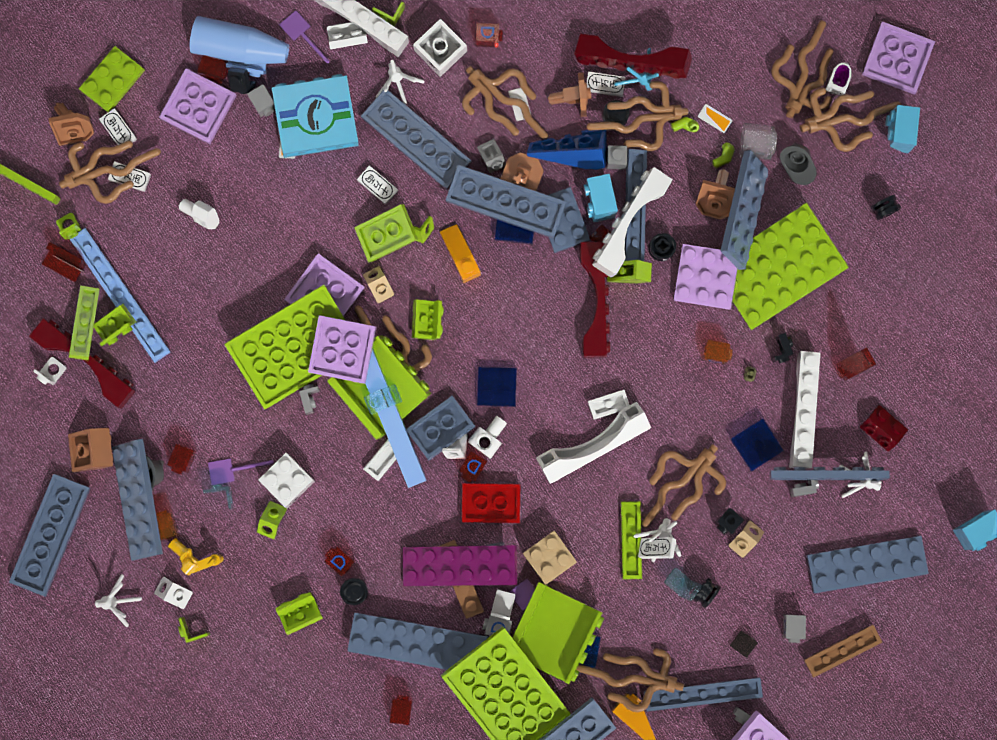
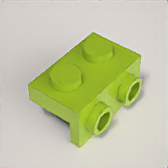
M413 300L412 338L440 339L443 332L441 317L444 312L442 301Z
M124 304L119 305L94 324V329L103 340L99 343L101 346L105 344L111 346L119 340L117 338L118 335L122 333L124 336L133 330L131 326L136 323V320Z
M311 592L303 593L296 599L283 602L279 607L275 608L287 635L323 619Z

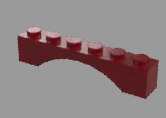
M581 33L574 53L578 63L582 65L592 64L601 68L612 67L621 71L627 70V67H630L636 73L646 72L653 75L658 73L659 76L666 75L675 79L687 78L692 61L690 49L671 46L653 54L630 55L609 47L599 36Z
M602 242L580 243V264L592 280L597 301L593 323L582 339L583 358H606L607 353H610V341L606 340V334H610V323L606 322V315H609V303H605V296H609V287L605 285V277H608V275L592 265L595 261L593 259L594 254L604 246Z
M43 318L29 335L31 339L46 350L70 352L72 335L67 331L62 333L58 329L60 326L52 319L48 322ZM89 354V360L84 361L97 376L103 396L116 407L122 409L136 392L132 388L133 384L126 378L121 380L117 377L119 373L111 366L107 369L102 365L104 361L96 354L93 357Z

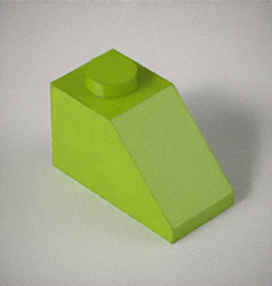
M640 260L624 261L615 276L607 277V282H651L652 263Z

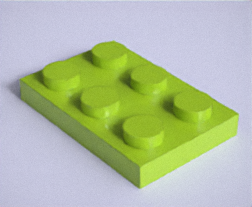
M114 46L81 85L79 90L106 112H110L145 70Z
M400 204L354 227L368 262H373L418 240L404 204Z

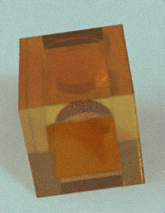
M707 340L703 361L725 365L732 358L733 349H730L731 344Z
M167 510L156 513L161 541L180 535L173 513H167Z

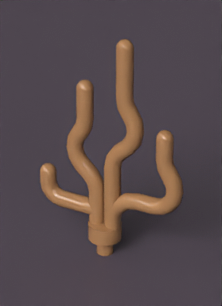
M823 20L818 23L809 44L804 46L799 52L798 64L801 69V75L796 85L779 73V68L787 63L794 50L793 45H788L783 56L772 65L771 73L774 80L786 86L790 91V98L785 107L788 110L786 113L788 118H793L794 114H799L803 105L812 109L810 99L806 98L811 90L820 88L826 82L827 66L834 52L831 48L826 50L820 63L819 79L804 86L809 73L805 57L814 50L826 26V22ZM826 96L823 103L819 104L821 111L829 107L832 101L830 96Z
M472 66L467 68L466 72L470 75L468 79L475 86L462 100V106L469 115H473L475 112L469 104L470 101L481 92L485 97V109L488 116L494 121L502 123L514 136H517L519 130L504 115L494 112L493 94L505 105L520 107L523 118L543 140L548 138L547 132L530 115L529 107L524 101L518 98H508L496 87L510 76H515L519 80L522 91L531 100L536 99V94L527 85L526 77L520 70L508 69L496 79H490L480 69L475 70Z
M651 81L649 83L650 88L661 90L662 105H654L644 96H634L625 102H610L607 108L609 110L629 109L635 104L640 103L651 112H654L653 114L639 115L629 126H624L618 122L588 123L587 129L590 131L615 129L620 133L628 134L635 131L642 122L657 121L655 129L656 140L654 143L649 144L638 139L626 140L624 142V146L640 147L647 151H654L661 147L663 143V126L665 122L681 119L682 116L688 115V109L682 108L679 104L670 105L669 90L666 84L662 81Z
M822 87L813 91L810 97V104L815 116L805 119V124L800 125L799 128L801 132L808 131L810 134L819 130H826L830 134L834 146L839 151L848 152L855 149L860 142L872 138L873 133L867 131L855 136L850 143L843 144L833 125L848 121L857 126H866L876 116L890 112L897 105H901V103L895 101L870 111L862 119L850 114L833 117L843 102L859 103L872 98L874 92L867 91L855 96L848 94L840 95L834 100L829 111L822 113L817 100L819 96L827 92L826 88Z
M129 140L115 147L98 148L91 155L89 163L82 168L76 158V153L84 148V144L79 142L74 144L68 152V158L74 171L64 175V180L60 181L59 185L62 189L67 186L72 189L78 185L86 184L90 187L97 201L104 204L111 203L123 191L132 188L134 183L127 181L114 188L110 195L103 196L92 179L106 173L119 177L126 176L138 164L160 155L161 150L155 148L130 160L123 169L103 166L93 170L101 155L118 154L131 148L133 142Z
M357 305L354 310L361 323L371 325L362 307ZM385 315L382 317V321L391 336L401 342L403 346L401 353L405 357L404 361L409 366V341L405 335L396 330L389 316ZM427 345L421 347L424 359L412 366L417 372L428 366L432 360V354Z
M712 444L709 449L704 448L699 456L693 460L685 458L676 451H667L660 456L657 470L649 480L651 485H655L665 471V463L670 458L690 468L680 480L665 483L661 487L656 504L642 521L643 527L647 528L665 504L667 492L671 489L684 487L693 476L695 492L678 505L671 515L674 521L679 519L689 505L696 503L701 498L703 493L702 477L705 472L709 473L719 482L714 490L715 494L720 495L726 487L725 477L711 466L717 458L714 455L718 450L715 445Z
M655 648L653 654L663 658L660 673L652 671L648 663L638 656L620 657L609 653L603 655L605 661L619 665L637 664L642 668L647 677L629 675L623 679L616 680L602 670L580 664L577 667L580 673L601 678L612 687L621 688L633 682L649 686L640 704L632 703L623 695L612 692L608 693L607 697L609 700L623 704L632 712L646 710L651 702L653 693L657 690L674 693L675 690L683 691L684 688L683 683L677 682V677L668 676L671 657L667 651Z

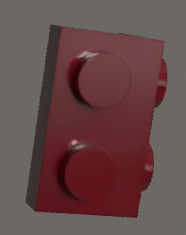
M880 405L860 425V428L888 452L900 442L908 431L904 425Z

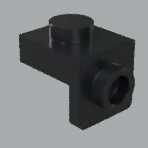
M231 67L227 71L231 91L247 94L256 86L255 81L249 80L248 70Z
M783 333L776 337L781 355L772 358L773 362L778 361L779 364L789 361V357L793 355L791 349L793 347L790 336L787 337L786 333Z
M728 508L714 523L718 525L716 529L723 535H726V533L732 535L744 519L733 509Z

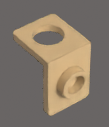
M379 266L363 274L377 303H381L394 296ZM378 273L377 276L369 278L372 274Z
M749 520L744 529L729 544V547L743 558L759 542L764 531ZM750 528H753L757 532V535H754L750 531Z

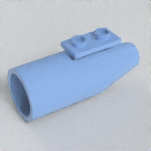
M197 16L191 31L190 52L228 61L226 67L246 69L250 76L260 77V75H264L267 72L266 64L287 62L289 44L254 27Z

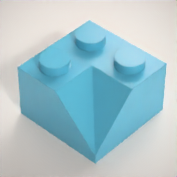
M897 105L887 115L885 125L888 126L887 139L890 140V147L903 153H909L917 145L920 107Z
M610 174L587 178L586 184H584L585 195H589L590 203H588L587 207L588 217L593 219V223L616 218L618 209Z
M995 509L985 510L953 529L964 550L979 551L987 546L986 542L997 538V511Z

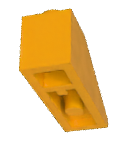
M456 224L440 231L441 237L463 283L481 276L478 265L458 225Z
M627 693L624 695L634 704L641 702L633 693L631 696ZM619 702L611 710L643 740H656L644 711L632 712Z

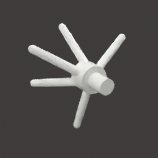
M391 60L388 64L389 78L376 95V98L383 90L384 92L388 91L391 82H396L402 101L406 105L407 101L400 83L402 78L414 83L419 82L423 84L425 81L401 72V69L396 66L394 60Z
M864 452V456H862L863 464L866 471H870L868 453ZM860 480L858 483H848V487L855 488L842 494V498L864 487L868 489L873 488L878 491L881 488L882 482L880 480Z
M665 518L663 523L659 525L658 530L635 534L634 538L653 535L649 538V542H652L657 537H673L671 534L672 527L677 524V521L671 523L670 519ZM676 543L675 552L678 557H681V551Z
M121 574L108 596H103L100 600H96L95 606L97 608L102 607L105 610L110 609L128 627L129 624L124 619L126 615L115 607L117 603L141 601L142 597L116 599L114 595L123 586L121 581L124 575Z

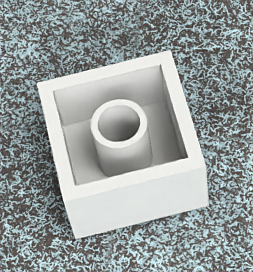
M441 19L413 44L414 51L440 77L467 52V45Z
M285 453L258 479L285 508H289L315 482L288 453Z

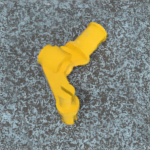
M174 538L168 545V548L180 557L182 562L181 570L187 575L219 565L224 560L223 556L213 554L199 561L193 556L192 549L187 548L177 538Z

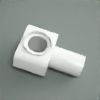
M183 199L180 202V211L193 217V220L203 227L216 229L219 224V218L213 207L200 200L193 203L188 199Z
M496 416L486 430L478 427L468 440V443L491 459L502 444L496 438L507 423ZM482 438L490 440V445L487 448H482L479 445V441Z

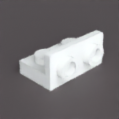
M352 22L327 26L330 49L368 43L366 32Z

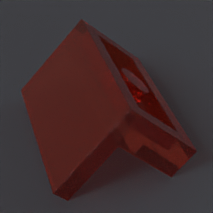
M49 242L46 247L49 252L42 265L76 282L86 262Z

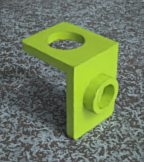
M400 3L393 17L375 7L372 8V12L395 26L405 9V3Z
M69 213L56 220L60 229L59 234L65 240L76 237L78 232L82 230L73 213ZM66 220H72L74 224L64 229L63 223Z
M431 216L426 219L420 228L413 226L418 237L416 241L424 243L434 230L433 218Z
M270 501L260 517L257 533L275 539L278 525L287 508ZM263 526L270 527L272 532L265 531Z
M178 618L181 625L178 626L181 637H185L186 643L210 635L208 632L191 638L185 618Z

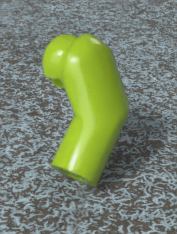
M683 117L670 124L673 132L682 128L690 132H697L699 130L698 122L689 117Z
M729 142L722 145V155L712 160L715 169L731 162L735 150L734 146Z

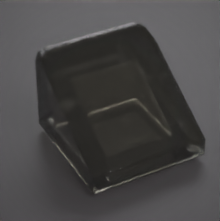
M740 631L730 644V647L747 658L758 642L743 631Z

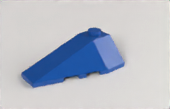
M584 130L581 131V135L571 137V134H566L564 138L559 140L549 138L529 143L527 156L582 169L599 170L605 168L607 131Z

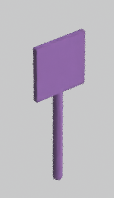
M294 11L279 24L293 41L301 35L326 63L330 62L304 34L311 26L297 11Z
M231 458L209 462L211 484L217 485L235 481L233 471L273 464L274 460L232 468Z
M525 579L509 593L515 594V602L523 611L527 608L535 588L528 579Z

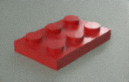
M462 483V522L520 523V484Z

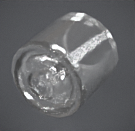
M744 123L740 139V157H743L744 151L751 150L758 159L771 160L773 154H775L777 144L775 126Z

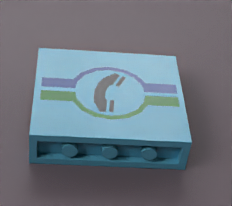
M336 74L328 79L318 77L309 82L299 80L291 85L280 83L272 87L284 158L359 146L347 76Z

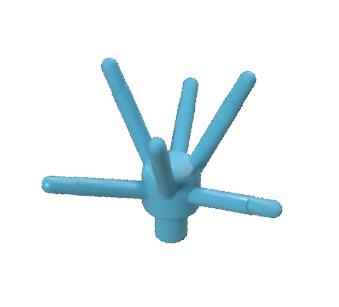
M651 48L647 49V54H651ZM627 67V71L637 78L615 82L614 85L639 82L649 91L652 90L649 83L652 78L658 77L659 74L636 73L633 69Z

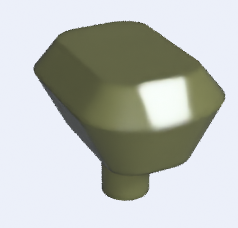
M751 366L745 368L744 379L746 381L752 382L755 380L756 368Z

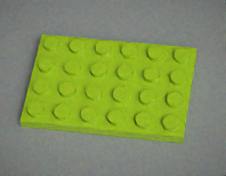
M805 203L755 236L750 247L746 269L737 270L732 301L751 330L849 268L808 203Z
M324 284L224 343L264 410L322 376L308 372L319 315L345 320Z
M501 627L441 674L443 680L491 740H539L571 714L504 627Z

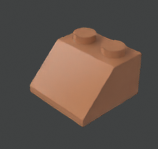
M109 428L87 429L68 434L72 472L103 469L113 466Z

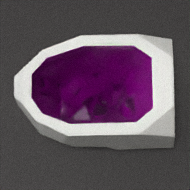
M840 63L833 69L826 86V90L829 93L837 96L845 94L851 79V68L848 63Z

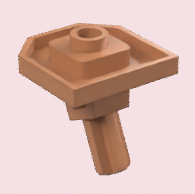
M578 73V86L563 88L562 92L549 94V103L551 105L564 102L568 104L580 103L581 117H587L586 104H588V99H591V88H587V84L584 82V73Z
M56 103L54 110L58 116L49 118V124L59 146L87 141L94 134L90 118L79 113H73L63 103Z
M518 153L508 158L501 180L537 191L544 170L537 158Z
M726 170L718 171L715 183L703 180L696 201V206L702 215L720 220L729 217L735 188L726 186L729 172Z

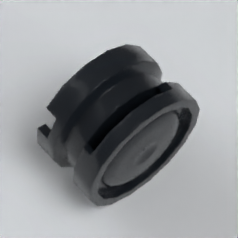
M613 100V101H610V102H622V101H620V100ZM607 103L603 110V122H618L626 125L629 118V109L609 110Z
M891 195L871 206L872 211H875L877 214V220L888 217L901 209L900 204L896 202L897 198L895 195Z
M667 233L655 235L649 243V253L657 261L669 260L676 251V242Z
M351 578L342 584L340 595L345 603L358 605L367 598L368 588L361 579Z
M710 578L705 580L706 583L703 582L692 598L695 602L699 601L703 608H706L721 589L718 584H713Z

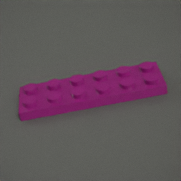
M517 545L403 547V586L517 585Z

